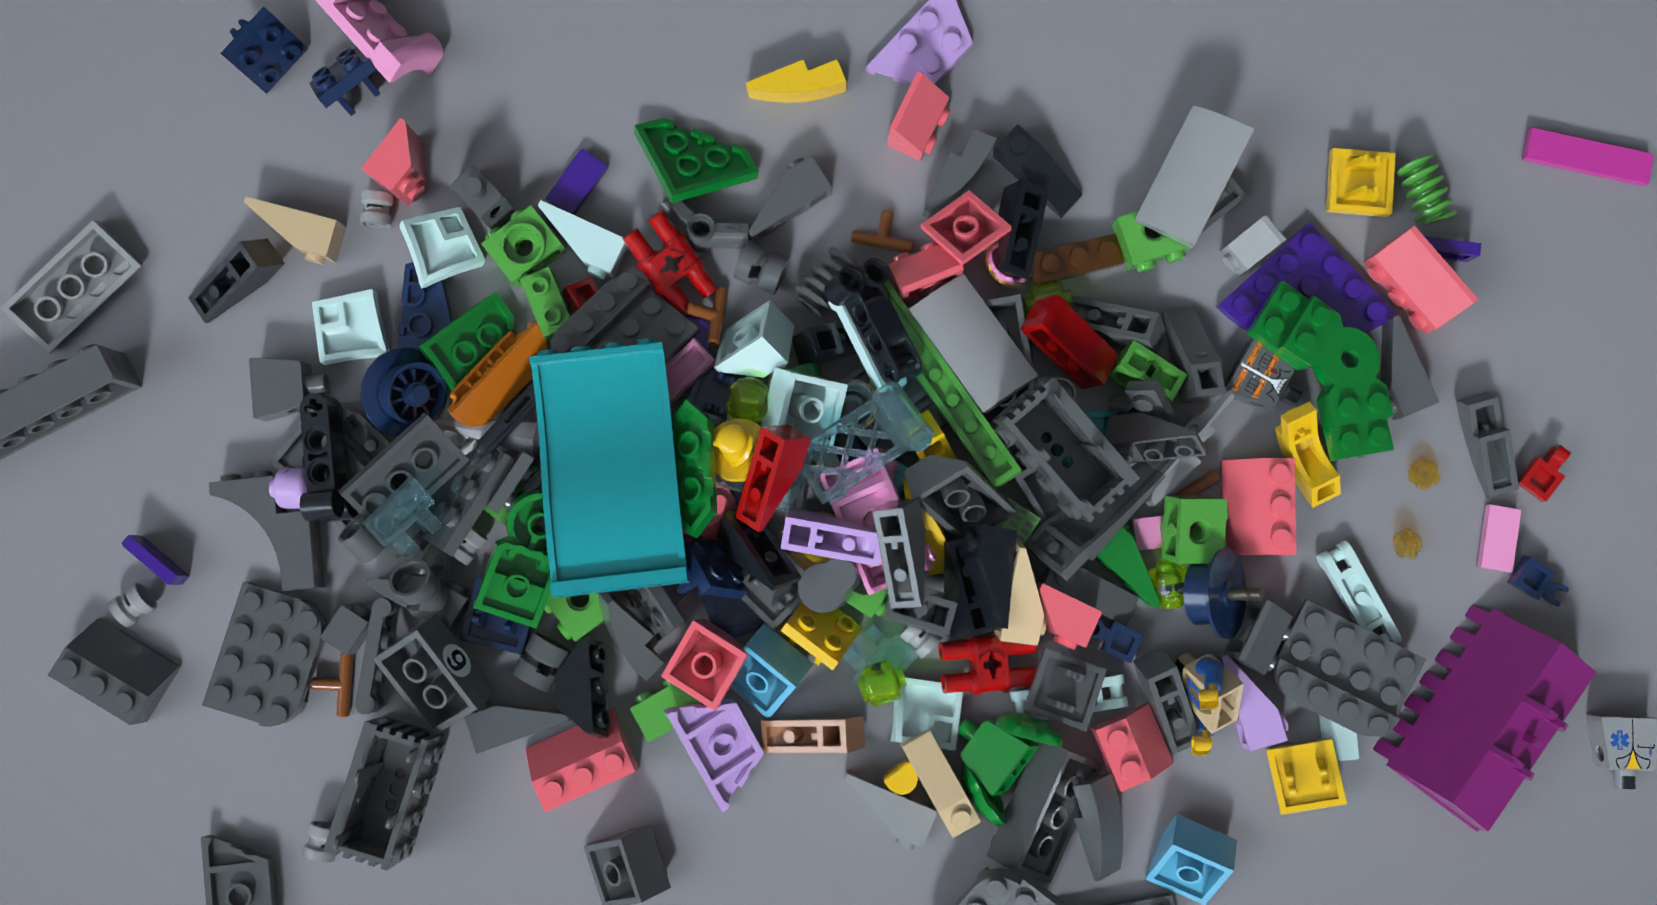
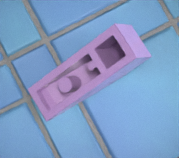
M790 508L786 515L781 549L879 566L881 554L876 530L828 515Z
M1213 655L1244 683L1238 720L1234 722L1241 747L1248 751H1254L1288 741L1285 731H1288V723L1282 712L1279 713L1278 708L1228 655Z

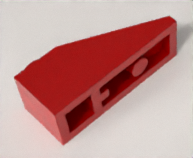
M789 424L761 427L735 517L758 532L764 530L803 468L811 437Z

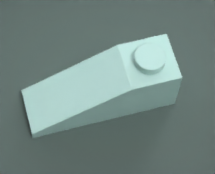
M540 200L539 208L585 266L588 267L587 272L603 280L605 276L615 278L629 250L622 239L623 237Z

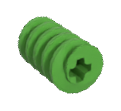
M1434 155L1412 161L1397 171L1398 177H1408L1401 183L1402 188H1413L1406 194L1407 200H1417L1410 207L1411 211H1422L1415 218V222L1426 223V225L1439 222L1458 213L1457 210H1446V207L1453 202L1452 198H1441V195L1449 189L1448 187H1437L1436 185L1444 176L1432 174L1439 167V163L1428 164L1427 161Z

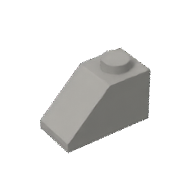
M1264 215L1222 249L1220 253L1223 255L1222 260L1226 267L1232 272L1236 271L1240 276L1283 243L1286 238L1267 215Z

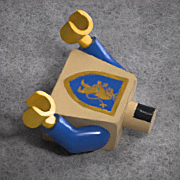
M1184 653L1176 660L1175 665L1182 673V683L1190 707L1199 718L1197 732L1201 735L1192 736L1191 753L1194 756H1207L1213 744L1212 737L1210 736L1238 720L1244 683L1212 654H1206L1195 659L1190 653Z

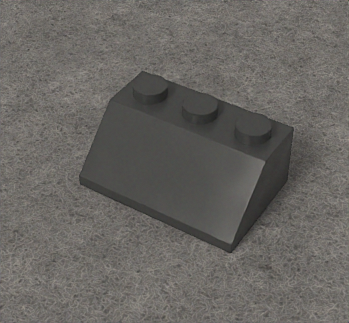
M931 454L904 471L912 499L919 498L921 508L957 539L964 537L967 527L977 525L994 527L1018 513L1016 508L966 461Z
M97 618L64 648L48 676L127 724L134 725L149 720L181 666L104 619Z

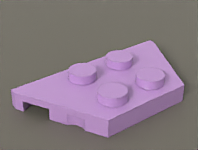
M928 0L866 66V71L872 75L878 73L892 77L893 81L904 84L912 83L918 71L936 85L966 54L973 44L957 1Z
M733 699L722 700L717 711L710 709L703 703L670 707L663 710L722 812L726 811L730 806L728 800L738 786L742 788L749 777L750 770L758 764L764 754L737 703Z

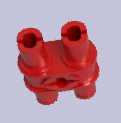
M660 210L648 219L664 243L660 250H653L638 228L629 232L622 239L637 259V269L642 270L654 287V293L662 294L667 303L683 315L687 312V306L690 301L678 286V279L682 276H687L703 298L712 294L718 287L703 267L704 258L702 256L699 257L687 240V234L683 233V231L679 232L665 211ZM666 256L671 258L678 257V260L674 263L675 270L672 271L669 268L663 270V266L666 265V260L664 259Z
M997 635L974 636L966 638V640L939 642L938 653L941 661L968 659L970 664L968 672L941 675L942 692L944 694L971 692L972 695L979 696L981 693L1002 691L1003 693H1008V691L1015 687L1031 686L1037 667L1009 668L1008 658L1010 655L1036 653L1037 646L1000 641ZM989 659L994 660L993 666H989V669L984 668V662L989 661Z

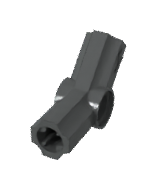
M668 196L664 198L658 207V212L664 210L679 232L683 231V233L687 234L686 238L696 252H706L711 248L744 249L748 242V220L712 219L709 215L700 213L686 199L671 203ZM702 230L705 231L707 234L699 236L696 235L694 232Z

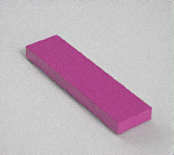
M1537 128L1527 130L1522 155L1523 161L1638 186L1649 184L1654 154Z

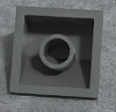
M1267 599L1263 601H1248L1241 628L1237 635L1229 640L1223 654L1228 655L1235 663L1255 673L1265 675L1267 670L1271 671L1277 662L1278 654L1276 651L1280 643L1285 642L1291 633L1292 625H1290L1293 616Z
M651 825L630 829L583 846L602 905L642 903L671 888L667 877V870L663 865L657 846V839L653 834Z

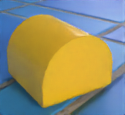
M908 758L902 760L882 777L887 787L893 793L899 795L910 793L916 787L918 775Z

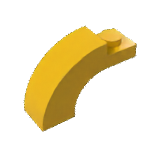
M1310 401L1299 407L1291 408L1281 415V425L1275 427L1276 436L1283 458H1295V483L1311 507L1314 508L1341 494L1340 474L1328 460L1320 443L1316 408Z

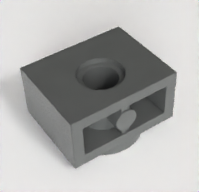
M924 586V605L922 607L891 609L888 596L881 619L946 637L950 633L958 603L947 600L948 595L946 593Z

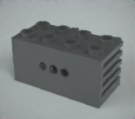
M1040 377L992 420L997 425L994 431L1005 444L1010 443L1016 447L1018 452L1015 456L1027 469L1031 468L1040 475L1036 478L1038 483L1046 492H1052L1060 498L1057 504L1069 518L1073 517L1076 520L1082 519L1091 522L1095 519L1092 515L1094 512L1101 513L1105 510L1102 506L1104 503L1111 505L1115 501L1112 497L1114 494L1121 496L1125 492L1122 488L1123 486L1131 487L1140 479L1054 377ZM1044 432H1048L1051 435L1048 443H1044L1041 440V435ZM1054 444H1059L1062 447V452L1058 456H1054L1051 453V447ZM1068 456L1071 458L1072 463L1069 467H1064L1062 460Z
M385 716L365 721L323 851L334 855L344 852L343 858L349 859L356 856V862L362 863L365 860H369L368 865L373 867L380 863L382 864L380 869L386 871L400 863L405 857H409L415 845V838H412L415 825L419 826L424 817L425 807L422 806L425 794L431 792L435 782V775H432L435 762L439 763L444 754L445 744L442 743L444 734L438 733L432 737L425 728ZM398 768H403L406 771L404 778L397 776ZM393 783L401 785L402 790L400 794L392 793L391 785ZM389 799H393L396 802L394 809L387 807Z

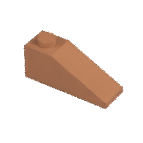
M824 716L760 721L761 742L764 753H848L865 748L863 716Z

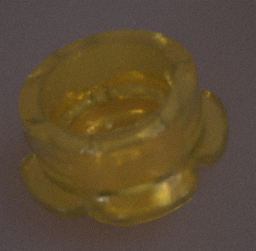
M1418 459L1414 461L1408 470L1409 481L1418 489H1430L1432 485L1435 486L1440 480V473L1437 471L1438 465L1432 460L1424 461V459ZM1423 471H1426V472H1427V476H1426V477H1423V475H1422V472H1423Z
M1405 528L1404 531L1395 533L1393 536L1394 550L1400 558L1409 557L1410 559H1415L1418 552L1422 549V541L1417 533H1414L1410 528Z

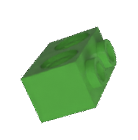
M547 267L519 280L543 337L551 343L555 332L572 316V312L562 294V289L555 273L550 267Z
M1133 340L1119 353L1108 378L1126 389L1128 381L1158 380L1169 402L1174 400L1187 374Z

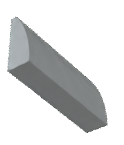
M1193 105L1134 221L1192 249L1255 128L1217 112Z
M92 220L9 298L0 309L48 354H51L142 267V264L100 221Z
M964 274L938 288L909 309L976 404L986 415L1039 377Z

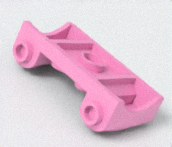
M315 0L389 83L414 70H423L426 76H429L443 57V47L437 37L429 32L410 37L406 29L399 25L387 12L386 7L377 0Z
M875 448L859 458L818 474L837 519L876 530L872 511L888 501L901 500L893 481L895 479L894 471L898 470L897 462L891 452L886 454L881 448ZM929 542L925 543V572L933 569L932 562L936 560L934 550ZM881 558L879 566L855 562L868 595L887 589Z

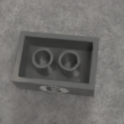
M437 614L392 642L373 659L432 737L478 709L495 691Z

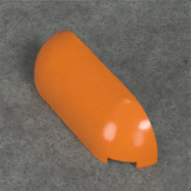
M537 322L528 323V329L516 335L512 331L507 333L452 390L449 396L453 401L451 406L447 408V411L458 422L471 427L489 423L533 378L529 357L538 356L539 351L548 350V341L543 337Z

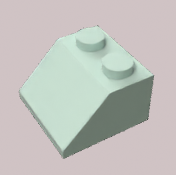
M771 300L767 301L723 330L714 368L722 373L761 378L774 372V367L783 369L789 362L795 325Z
M774 367L761 427L789 424L811 437L810 444L833 448L848 385Z

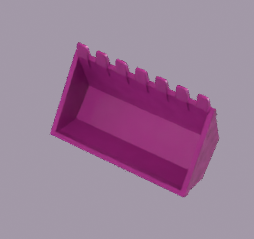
M1472 605L1466 612L1465 617L1481 626L1476 635L1459 627L1455 628L1450 635V639L1466 648L1460 658L1443 649L1439 651L1434 660L1450 670L1445 680H1442L1429 672H1425L1419 683L1434 692V696L1428 703L1410 694L1404 702V706L1420 716L1414 725L1400 718L1397 725L1391 729L1404 738L1398 748L1383 739H1379L1373 750L1389 760L1386 764L1387 767L1476 832L1479 830L1489 832L1523 780L1531 781L1535 774L1530 770L1557 730L1564 732L1567 729L1568 724L1564 722L1565 718L1597 672L1563 643L1510 618L1495 608L1489 613Z

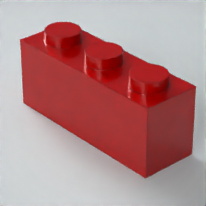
M1058 294L1036 300L1020 329L1081 389L1104 385L1118 357V354L1109 346L1107 341L1102 339Z

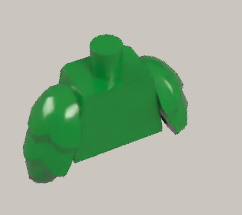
M1024 712L1004 713L996 719H986L981 726L970 717L965 719L959 726L958 733L968 741V744L960 754L965 762L962 766V782L967 796L973 799L978 812L985 815L990 822L997 827L1005 825L1007 818L1000 795L1006 794L1038 750L1040 745L1036 742L1052 746H1062L1063 737L1053 730L1048 722L1035 719L1030 714Z

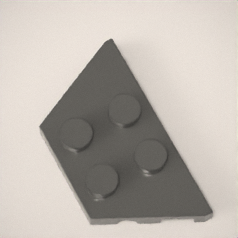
M213 835L201 837L206 905H277L272 857Z

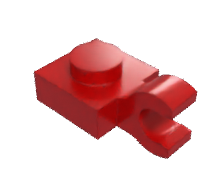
M1561 445L1557 448L1552 446L1545 454L1544 460L1540 457L1533 458L1518 478V485L1539 501L1547 502L1565 478L1558 469L1569 458L1571 452Z

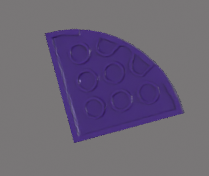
M1310 222L1216 307L1229 320L1248 331L1276 285L1284 281L1306 298L1310 299L1315 296L1339 313L1343 327L1356 328L1366 334L1381 326L1396 314Z

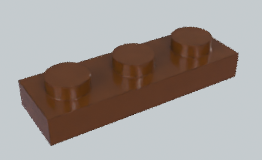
M1116 233L1036 252L1031 271L1034 285L1039 286L1121 266L1124 264V259Z

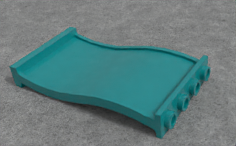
M656 339L638 340L636 342L637 345L624 346L620 342L604 344V349L591 350L589 346H577L571 348V352L559 354L557 350H542L538 352V356L529 357L538 422L544 522L551 577L550 590L551 596L554 598L689 583L665 349L662 342L656 343Z

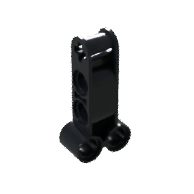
M870 258L858 269L852 266L842 268L826 283L824 293L828 301L833 305L845 306L881 378L887 385L893 386L898 384L902 378L919 376L922 372V361L883 287V284L889 278L888 267L880 259ZM909 360H914V362L907 364ZM894 370V372L891 375L887 374L888 372Z
M318 393L308 394L300 403L307 492L303 493L300 497L302 517L308 522L320 520L323 523L354 519L359 512L338 492L349 481L341 403L333 397H324ZM307 409H312L314 412H309ZM326 435L327 443L322 448L321 440ZM329 467L330 475L328 479L325 480L324 472L326 468Z

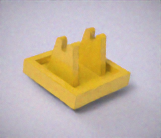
M1340 148L1331 149L1329 151L1326 212L1389 217L1392 215L1396 153Z
M801 603L781 631L791 638L788 641L790 645L793 646L797 643L816 657L814 660L815 664L819 666L822 662L833 670L863 627L838 608L830 612L818 613Z
M1332 738L1266 749L1281 815L1347 804Z

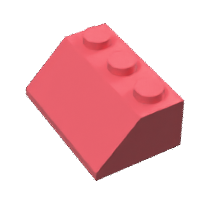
M1415 225L1391 239L1363 262L1368 268L1369 276L1375 282L1383 285L1388 291L1389 299L1396 306L1402 307L1409 315L1408 319L1412 326L1424 334L1436 330L1478 300L1475 294Z
M1295 458L1221 460V498L1227 499L1229 511L1225 532L1227 548L1232 549L1237 555H1296Z
M615 708L608 711L610 724L607 727V738H599L587 734L576 725L525 748L531 781L544 812L632 774L640 768Z

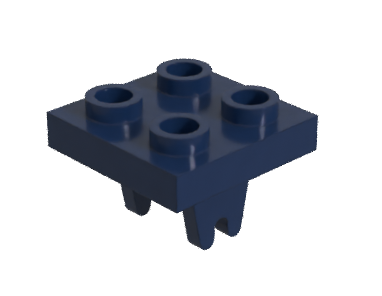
M262 7L249 22L244 19L238 21L241 28L239 30L235 28L230 30L234 39L220 54L267 94L308 48L270 11Z
M357 46L354 49L349 47L343 50L336 58L338 61L329 68L324 66L312 75L313 80L309 83L316 97L325 108L338 101L350 116L356 112L343 95L361 81L375 97L381 94L368 78L377 69Z
M713 365L693 384L688 400L714 421V428L726 421L727 410L732 411L728 400L730 390L732 391L729 398L736 404V407H745L736 408L735 412L751 415L764 380L763 378L718 372L714 368L715 365Z
M683 533L689 583H682L677 588L678 593L684 594L698 586V596L712 595L740 600L749 592L743 582L744 577L742 573L733 565L728 556L729 554L720 540L700 536L695 538Z
M476 577L460 640L524 655L531 627L474 609L473 603L483 580L481 577Z

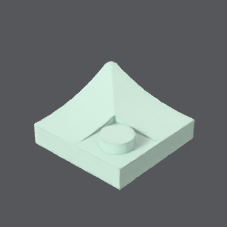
M461 207L401 221L399 227L409 248L421 289L448 277L484 265L486 260Z
M369 289L312 302L320 363L328 365L350 360L375 358L390 350L381 317L378 295L375 290Z
M894 676V713L891 741L904 743L929 728L941 749L956 751L963 692L944 694L941 682Z

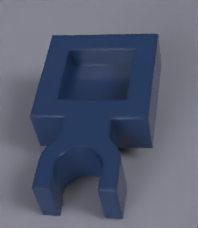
M1526 555L1522 556L1508 580L1509 584L1529 597L1540 600L1542 596L1545 601L1558 607L1561 602L1554 598L1555 590L1558 589L1567 593L1569 591V588L1565 585L1551 582L1555 572Z
M1098 620V630L1095 634H1092L1090 639L1102 640L1103 643L1099 650L1131 664L1144 635L1116 621H1112L1108 629L1101 620Z

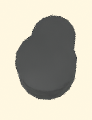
M833 558L828 562L815 564L803 572L798 583V594L802 603L810 610L818 613L830 612L846 604L851 597L853 589L861 583L862 578L855 562Z

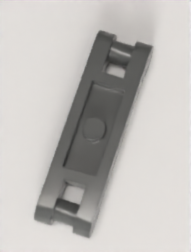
M388 598L375 600L371 609L355 703L357 711L361 714L377 712L384 704V699L379 694L381 682L385 681L386 676L373 659L393 642V631H390L392 616L399 612L400 605Z

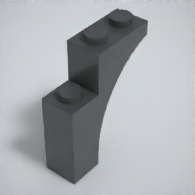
M272 471L252 472V478L241 479L240 474L220 476L221 481L209 482L211 496L225 499L241 507L266 532L277 555L282 591L325 587L319 520L308 522L302 517L300 509H285L276 503L275 498L271 497L269 493L270 480L275 478Z

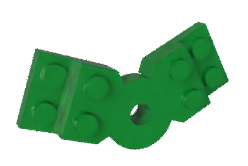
M1281 281L1278 283L1246 334L1294 369L1304 370L1312 367L1317 380L1325 387L1318 395L1316 402L1330 462L1394 450L1387 420L1394 415L1387 385L1376 378L1380 368V356L1373 340L1359 329L1343 327L1340 314L1317 297L1313 296L1308 299L1286 282ZM1341 356L1345 359L1346 366L1343 364Z
M542 489L527 491L511 503L506 514L508 536L495 542L484 571L485 575L473 603L474 609L536 629L551 593L545 529L535 531L531 528V522L534 518L544 516Z

